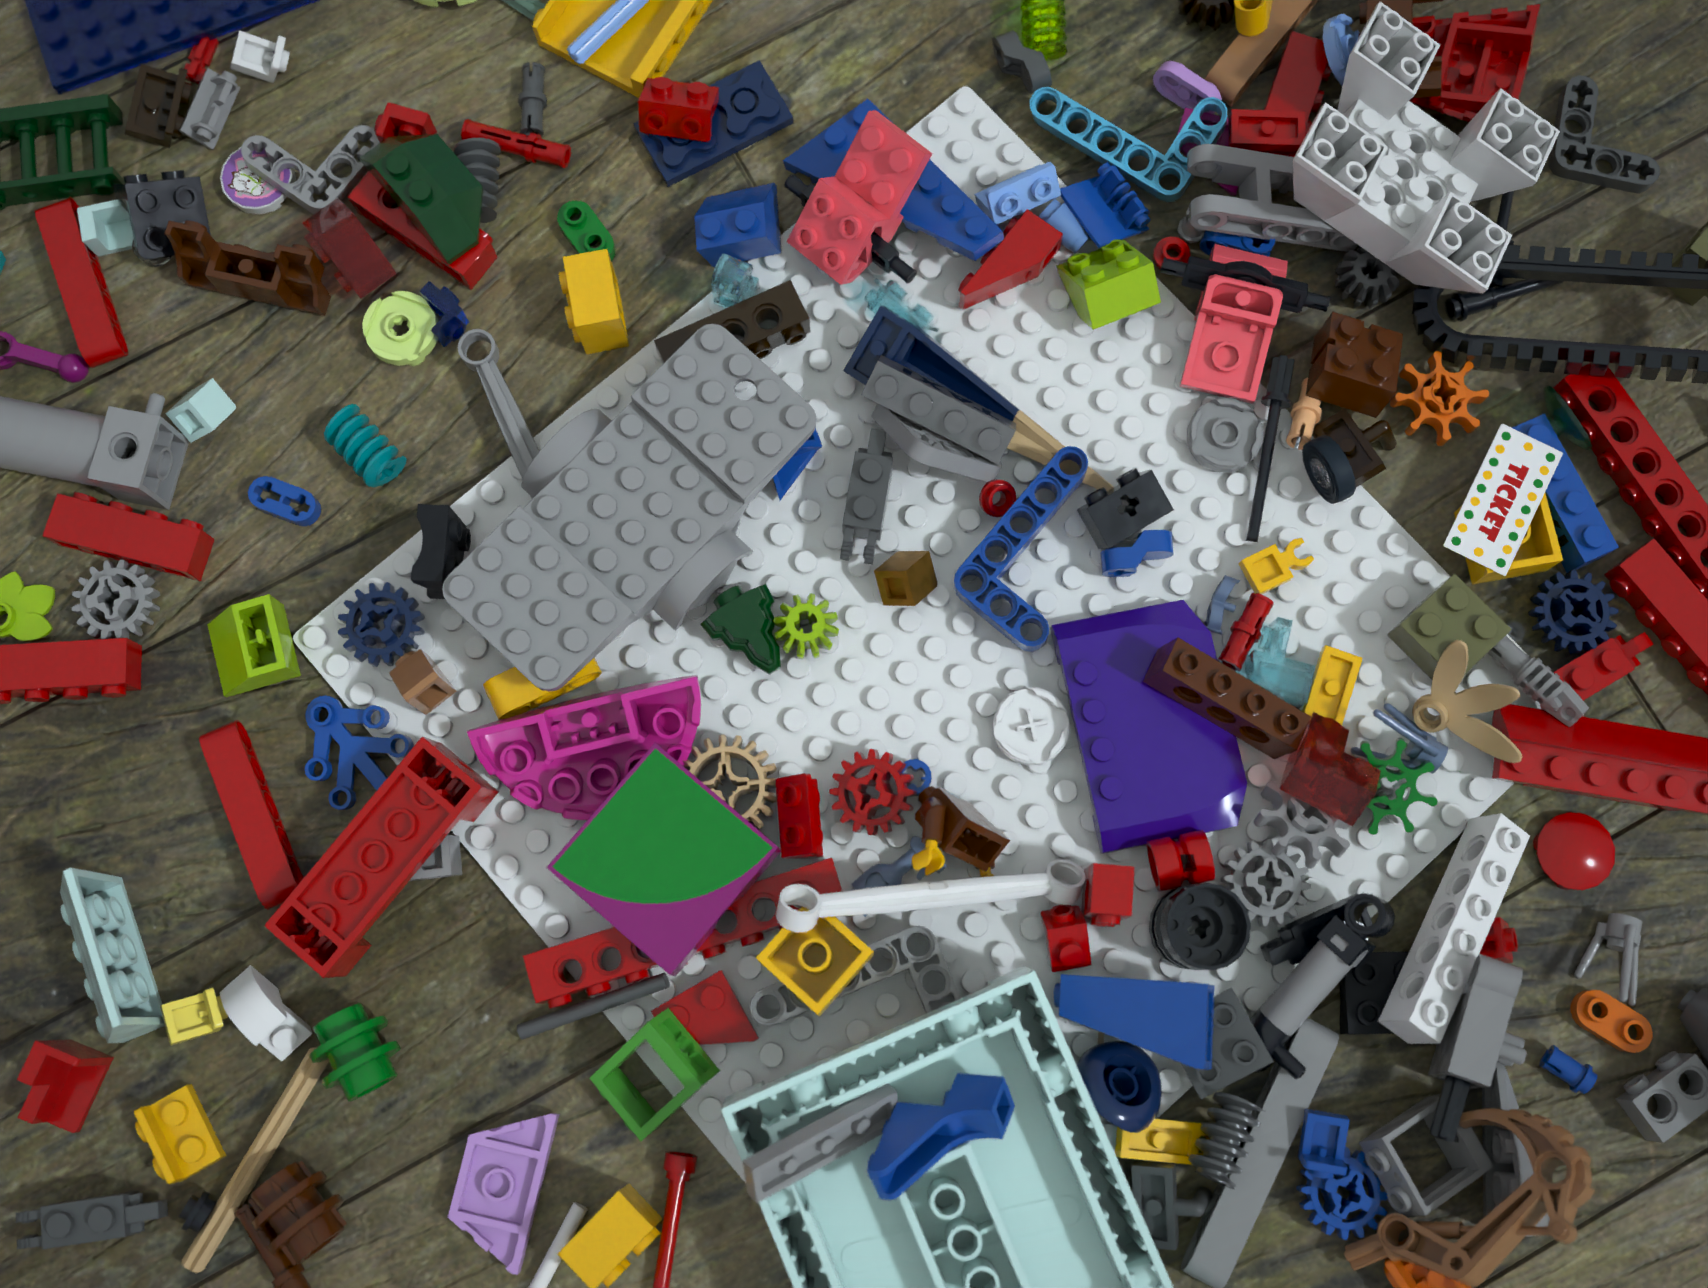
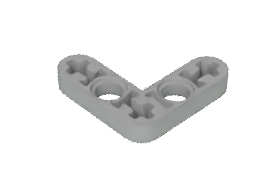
M367 125L356 126L347 133L316 171L264 136L255 135L247 138L241 146V154L245 165L250 171L310 213L324 216L335 210L368 171L359 157L377 146L380 142L374 128ZM368 139H370L371 148L369 149L368 147L363 146L358 151L359 148L357 141L360 140L362 142H366ZM265 149L268 160L274 163L272 168H270L269 162L262 157H257L254 160L252 152L255 150L260 153ZM356 153L359 162H357L356 159L353 157ZM338 163H346L352 167V172L348 177L338 178L332 174L333 167ZM293 168L300 173V177L294 183H284L279 179L280 173L284 169ZM324 178H326L330 183V186L328 188ZM326 189L327 200L324 202L319 199L314 202L312 194L315 192L320 195Z
M878 403L872 413L874 420L909 457L922 464L985 482L996 479L1002 467L1001 462L996 464L954 442L934 437L925 427Z

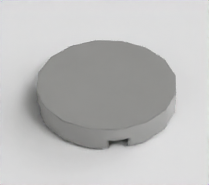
M1219 397L1210 400L1209 403L1204 404L1195 411L1187 427V444L1192 456L1202 466L1215 472L1230 473L1246 467L1255 459L1263 443V426L1261 421H1258L1254 410L1248 404L1235 398Z

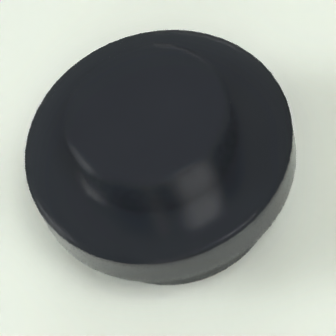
M204 1191L200 1198L192 1194L179 1215V1218L185 1220L181 1229L186 1232L189 1228L196 1232L200 1231L217 1203L208 1198L210 1193Z

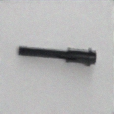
M1524 279L1497 288L1490 287L1489 285L1488 290L1483 294L1474 292L1461 294L1460 292H1455L1451 295V298L1446 299L1445 309L1451 320L1465 321L1468 315L1488 309H1495L1499 302L1555 286L1564 281Z

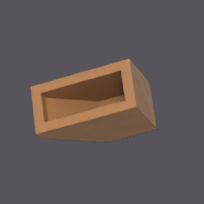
M422 649L404 654L395 663L396 668L389 672L406 702L425 715L457 692L431 657Z

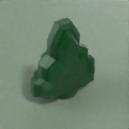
M764 584L745 593L741 586L738 585L729 588L716 597L713 603L717 610L700 624L712 640H722L730 651L743 652L753 666L769 675L781 668L780 648L772 635L775 624L771 608L775 602L767 585Z

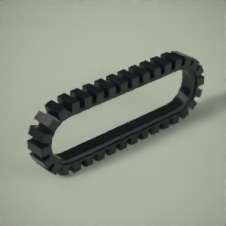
M1508 245L1494 274V277L1708 289V260L1704 269L1698 268L1699 255L1683 254L1679 266L1672 267L1673 253H1657L1653 265L1646 266L1647 252L1632 251L1628 263L1620 264L1621 251L1606 250L1602 263H1594L1596 249H1580L1577 262L1569 261L1570 248L1555 247L1553 259L1544 260L1545 247L1530 246L1528 259H1519L1520 245ZM1418 285V289L1414 291L1412 314H1414L1413 324L1417 336L1423 334V345L1431 353L1443 345L1441 351L1442 359L1453 364L1459 352L1467 353L1466 362L1471 361L1474 367L1480 368L1482 354L1491 355L1490 368L1504 369L1507 356L1516 357L1514 370L1529 371L1532 358H1540L1539 372L1554 373L1557 360H1565L1564 374L1579 375L1584 361L1590 362L1589 375L1604 376L1609 363L1616 364L1614 377L1630 378L1635 365H1641L1640 379L1655 380L1661 367H1667L1666 381L1681 382L1687 369H1693L1691 383H1708L1707 350L1469 335L1453 330L1443 322L1439 315L1437 302L1445 288Z

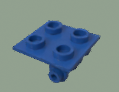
M1109 162L1104 163L1098 168L1097 172L1100 176L1060 188L1061 198L1098 248L1110 244L1112 240H1123L1146 232L1149 229L1147 224L1151 220L1148 216L1150 211L1143 205L1135 191L1128 192L1131 185L1128 182L1123 183L1124 177L1118 171V168L1115 165L1111 166Z

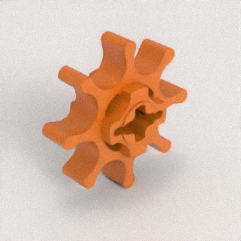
M1435 351L1427 360L1430 368V373L1428 374L1418 372L1410 363L1406 364L1400 371L1399 377L1410 383L1412 393L1404 394L1398 392L1390 400L1391 407L1407 406L1414 412L1415 420L1405 429L1407 435H1413L1421 424H1429L1437 432L1436 444L1438 446L1445 445L1451 439L1450 423H1457L1467 433H1472L1480 425V420L1468 413L1467 404H1481L1489 396L1487 389L1472 391L1466 387L1464 376L1474 367L1471 361H1467L1456 373L1448 372L1442 366L1441 351Z

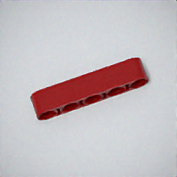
M70 197L35 210V217L78 348L88 366L95 368L127 356L129 351L98 257L82 242L77 208L80 207Z
M235 720L201 735L199 742L255 892L261 904L269 910L282 904L302 881L303 875L250 737L243 724L239 720Z

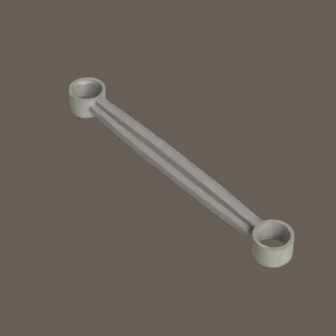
M469 330L462 335L458 342L459 355L469 369L477 372L499 428L523 479L530 464L540 451L497 366L500 353L496 342L491 334L485 330ZM476 341H487L491 344V351L486 358L473 361L467 357V349L471 344Z

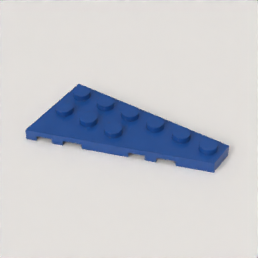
M866 99L784 159L785 169L794 174L800 172L810 177L811 181L815 184L819 178L835 176L868 111L876 110L885 118L887 117L869 99ZM929 159L900 212L904 216L902 222L905 223V228L916 233L920 230L936 238L938 244L976 261L1004 240L1003 230Z

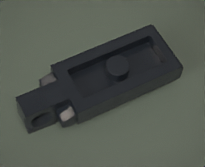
M1358 894L1351 895L1286 924V927L1277 931L1279 938H1275L1260 946L1265 961H1268L1273 966L1289 960L1292 965L1300 963L1320 941L1317 936L1335 915L1345 919L1344 911L1346 904L1352 897ZM1366 907L1362 912L1361 919L1362 923L1367 927L1373 925Z

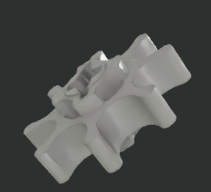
M1298 770L1289 781L1292 792L1280 789L1274 781L1267 783L1261 792V797L1270 801L1274 805L1275 810L1261 809L1254 819V825L1257 827L1272 826L1279 832L1281 838L1272 848L1273 855L1279 856L1286 846H1296L1304 852L1305 866L1312 869L1322 857L1318 846L1328 848L1337 858L1345 853L1350 843L1336 833L1335 827L1348 829L1356 819V814L1353 811L1338 812L1331 807L1329 800L1338 789L1335 783H1329L1322 793L1313 792L1305 785L1304 772Z

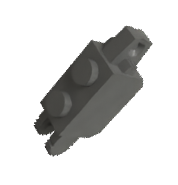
M871 428L868 449L859 448L858 452L855 451L842 523L844 536L840 560L849 561L853 552L852 542L855 536L867 538V545L864 547L863 552L864 563L873 565L877 540L880 541L893 469L892 453L884 452L886 432L884 430Z
M138 1190L58 1202L41 1206L40 1209L17 1212L16 1222L30 1223L41 1219V1235L32 1234L17 1239V1249L42 1246L43 1250L138 1234L145 1231L144 1221L168 1216L167 1199L143 1203V1193H139Z

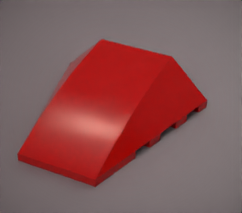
M1540 4L1527 5L1526 10L1508 12V7L1491 9V14L1469 16L1468 12L1453 13L1452 18L1436 20L1434 15L1414 17L1412 25L1428 34L1440 44L1435 56H1442L1441 96L1411 98L1409 101L1470 122L1500 88L1519 100L1530 60Z

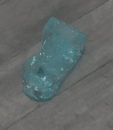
M727 254L721 255L711 279L714 304L728 308L754 296L759 286V279L752 276L753 266Z

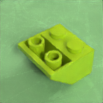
M1124 239L1112 240L1110 244L1089 253L1072 255L1068 258L1067 262L1056 266L1079 318L1093 330L1161 303L1153 262Z
M270 594L233 604L207 624L224 697L227 698L301 676L284 604Z

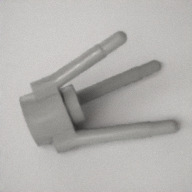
M1610 913L1607 923L1598 922L1595 935L1574 973L1575 978L1580 979L1583 976L1603 939L1608 940L1606 945L1608 948L1623 952L1619 1000L1626 1002L1628 999V1005L1631 1007L1635 1006L1638 982V952L1643 922L1635 917L1619 913Z

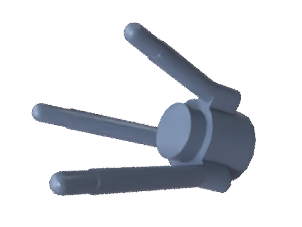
M1384 704V709L1395 719L1379 709H1375L1373 715L1410 740L1405 750V755L1409 756L1410 760L1401 759L1404 765L1417 767L1425 760H1430L1434 765V770L1429 773L1433 774L1439 769L1448 753L1447 746L1436 741V737L1421 730L1412 720L1391 704ZM1351 748L1352 754L1367 758V755L1361 748ZM1371 751L1375 756L1379 758H1386L1390 756L1379 752Z

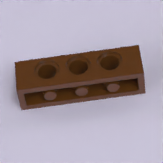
M1179 637L1157 650L1143 680L1144 683L1273 759L1297 751L1311 719V716Z

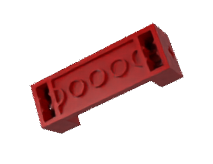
M422 736L264 926L322 978L347 976L372 946L363 938L366 932L459 820L474 822L499 791L444 744Z

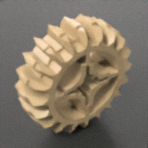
M719 735L720 747L714 748L709 738L705 739L704 745L708 751L701 754L697 747L693 746L691 753L696 760L694 763L688 759L686 761L682 760L684 762L683 767L698 778L707 765L719 759L716 776L702 783L728 804L722 791L716 790L719 784L722 785L721 781L726 779V770L732 784L737 786L736 791L731 790L733 794L728 796L729 806L735 811L736 803L740 797L752 794V791H759L754 804L741 816L748 822L752 821L758 829H762L764 824L757 816L761 812L767 817H772L774 812L765 803L766 801L777 803L776 794L768 792V789L776 788V778L767 779V776L777 771L774 763L762 766L769 757L768 753L764 750L754 757L753 754L757 747L754 741H750L744 750L741 749L742 737L736 735L733 739L732 746H728L726 735ZM731 758L747 762L757 772L759 779H749L748 777L734 775Z

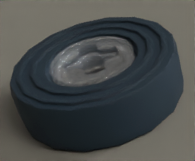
M1326 435L1307 442L1302 450L1303 462L1306 472L1317 492L1331 504L1351 497L1356 489L1355 477L1352 467L1340 446L1331 437Z

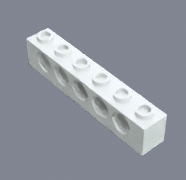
M1501 813L1469 819L1378 1020L1379 1023L1408 1044L1441 1043L1468 981L1473 964L1481 951L1530 838L1529 834Z

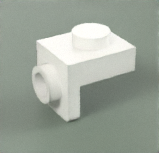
M239 30L230 69L274 83L277 72L285 73L290 52L283 50L286 38L278 35L277 41L274 43Z

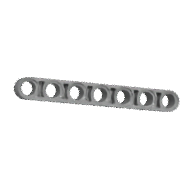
M1307 1018L1284 1043L1283 1046L1306 1067V1072L1301 1078L1294 1079L1275 1061L1255 1103L1264 1111H1252L1251 1113L1260 1122V1126H1246L1245 1128L1254 1138L1253 1143H1239V1146L1248 1153V1157H1234L1233 1159L1242 1169L1241 1174H1227V1177L1236 1185V1188L1234 1190L1217 1184L1212 1199L1181 1263L1182 1272L1212 1288H1224L1301 1125L1305 1109H1308L1333 1056L1339 1040L1338 1033Z

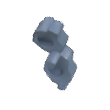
M1225 575L1212 595L1205 621V626L1209 631L1222 635L1221 625L1224 609L1234 613L1236 605L1225 601L1235 584H1238L1240 580Z

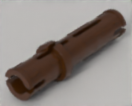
M246 1204L236 1211L235 1216L240 1220L274 1277L272 1282L274 1288H311L303 1275L305 1268L302 1263L293 1265L283 1250L275 1255H272L269 1251L268 1246L278 1237L273 1227L269 1225L262 1230L255 1231L251 1222L256 1218L257 1213L251 1205L248 1206Z

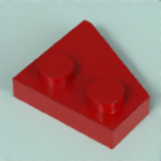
M722 970L651 1010L653 1016L656 1017L669 1008L699 1045L753 1042L759 1039Z

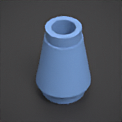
M1054 199L1038 216L1063 234L1061 245L1070 249L1074 254L1090 238L1065 202L1061 204L1057 199Z

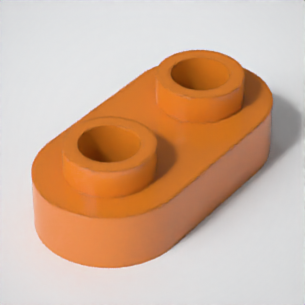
M1600 990L1581 991L1573 998L1570 1011L1575 1023L1621 1052L1637 1053L1645 1050L1650 1045L1653 1031L1649 1021L1622 1002ZM1595 1003L1599 1004L1602 1010L1598 1018L1592 1013V1006ZM1631 1025L1637 1030L1635 1039H1631L1628 1035V1028Z

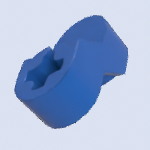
M1144 530L1138 534V539L1132 547H1116L1103 550L1101 552L1102 575L1106 577H1130L1137 572V567L1142 560H1159L1173 556L1172 532L1168 530Z

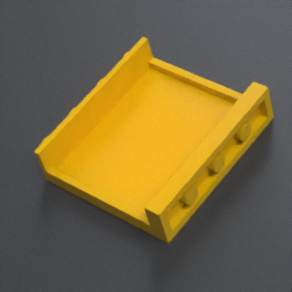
M549 0L544 9L538 10L533 19L532 28L539 46L639 98L647 78L664 77L713 0H649L582 64L576 63L570 57L567 47L617 0Z

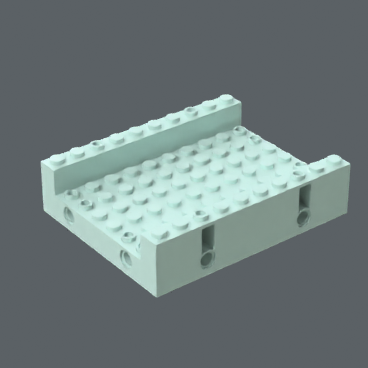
M1022 966L988 981V986L768 1084L761 1081L725 1098L721 1112L742 1163L744 1159L887 1083L897 1091L898 1102L943 1106L944 1095L946 1091L951 1089L957 1073L1003 1076L1014 1101L1015 1108L1003 1139H976L954 1147L894 1200L879 1198L867 1172L868 1160L871 1154L875 1153L882 1137L881 1134L759 1202L794 1288H1173L1035 970Z

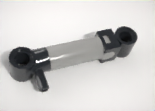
M1361 893L1352 897L1345 906V919L1334 916L1317 936L1320 941L1250 1019L1272 1059L1294 1079L1301 1078L1306 1072V1067L1283 1046L1284 1043L1352 967L1358 968L1376 948L1367 937H1383L1394 926L1395 914L1393 908L1388 902L1377 896ZM1375 905L1378 910V919L1373 925L1366 927L1362 923V912L1366 907ZM1270 1063L1269 1065H1267V1066H1265V1067H1263V1068H1261V1069H1259V1070H1257V1071H1255V1072H1253V1073H1258V1072H1263V1071H1265L1267 1068L1270 1067V1065H1271L1272 1063Z

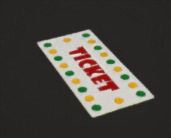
M1501 424L1443 546L1506 576L1563 453L1505 424Z

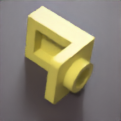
M214 988L204 990L203 993L160 1006L170 1046L218 1032L223 1027L222 1020L228 1018L222 1005L221 997H216Z

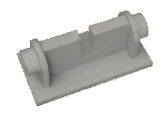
M206 68L179 131L207 148L214 150L240 89L235 83L237 77L227 71H223L222 75H219L213 70Z

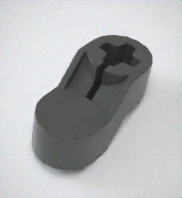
M1014 30L993 37L994 54L1002 72L1021 77L1030 94H1033L1042 87H1051V73L1042 52L1023 47Z

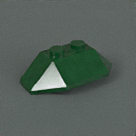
M438 134L388 137L359 157L365 167L448 265L479 244L483 187Z

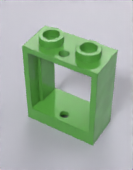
M667 1008L648 1021L589 1079L598 1088L600 1095L620 1115L626 1127L642 1141L670 1118L718 1074L720 1070L670 1009ZM646 1041L684 1085V1088L657 1113L619 1068Z

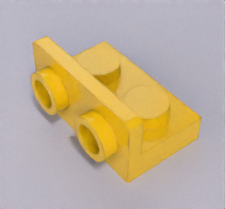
M192 1084L183 1086L150 1106H142L134 1111L137 1119L135 1122L136 1131L141 1140L148 1143L154 1155L152 1163L156 1173L161 1179L166 1180L168 1184L184 1181L226 1157Z

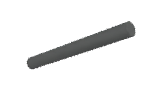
M664 972L517 1025L518 1035L523 1040L670 987L669 979Z

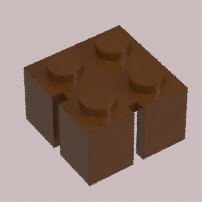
M1332 311L1314 337L1310 362L1313 365L1309 369L1306 396L1377 418L1397 391L1403 334L1371 324L1369 328H1364V321Z

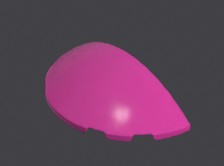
M698 675L649 682L557 703L468 730L467 733L483 767L489 775H496L510 789L511 796L535 810L544 808L552 812L561 813L565 819L588 820L654 743L684 766L682 760L686 761L690 755L697 727L700 724L701 691Z

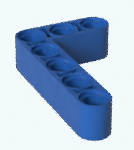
M1075 446L1064 447L1054 455L958 568L954 577V589L959 599L1017 647L1028 652L1037 651L1044 646L1049 635L1048 622L1043 615L1003 584L1000 579L1084 480L1088 468V459L1083 450ZM1072 460L1079 465L1080 471L1073 475H1067L1061 471L1059 465L1063 461ZM1040 489H1049L1055 494L1056 499L1052 503L1042 504L1035 498V493ZM1015 518H1025L1030 522L1031 529L1025 533H1017L1011 528L1010 523ZM999 546L1006 551L1007 556L1003 561L996 563L988 560L985 555L986 551L990 547ZM975 575L981 579L982 586L977 591L968 592L962 588L960 583L965 576ZM997 599H1005L1011 604L1012 611L1006 616H997L990 609L992 602ZM1028 623H1034L1041 629L1042 636L1038 640L1028 641L1021 636V627Z

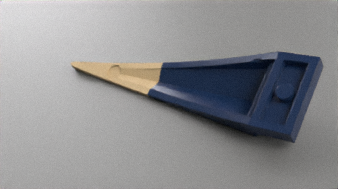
M886 306L879 307L843 370L866 385L877 361L883 355L1015 422L1016 431L1007 447L1008 449L1046 466L1054 455L1065 447L918 325H914ZM1072 460L1063 461L1059 465L1061 471L1067 475H1073L1080 471L1079 465ZM1088 466L1085 478L1082 481L1083 483L1096 489L1104 487L1106 491L1114 488V486Z

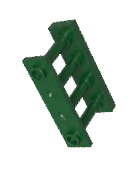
M108 94L0 109V144L3 141L19 139L21 179L1 182L0 174V210L5 209L7 206L93 194L107 196L114 193L113 184L125 183L113 166L109 167L107 129L110 126L123 125V114ZM91 129L94 169L73 172L71 134L74 131ZM55 134L57 174L37 177L35 139L38 136Z

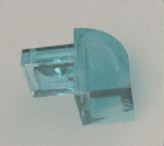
M1277 617L1269 627H1263L1261 631L1262 636L1258 642V648L1262 649L1263 652L1253 650L1246 657L1245 673L1247 679L1300 709L1308 702L1315 665L1285 658L1293 620Z

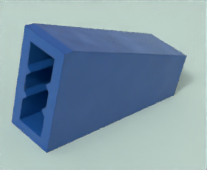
M1061 974L1060 983H1056L1054 988V1005L1059 1007V1016L1195 1069L1212 1070L1214 985Z

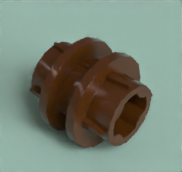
M303 1161L299 1163L294 1162L261 1184L251 1194L252 1198L249 1200V1203L257 1213L256 1218L251 1222L252 1227L255 1231H259L271 1225L278 1234V1237L268 1246L269 1251L272 1255H275L283 1250L293 1265L304 1262L341 1234L345 1229L344 1226L347 1224L337 1210L344 1201L340 1194L324 1200L317 1190L327 1180L323 1170L312 1175Z

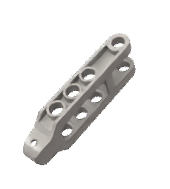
M1216 144L1198 145L1188 151L1187 170L1189 173L1198 177L1211 178L1212 182L1239 186L1240 197L1208 194L1194 198L1189 204L1190 224L1194 228L1266 240L1276 239L1275 241L1345 252L1351 249L1355 250L1359 246L1306 208L1272 203L1271 188L1279 189V193L1294 192V157Z

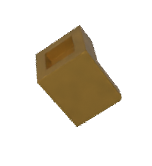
M898 551L874 570L883 606H916L938 584L929 551Z

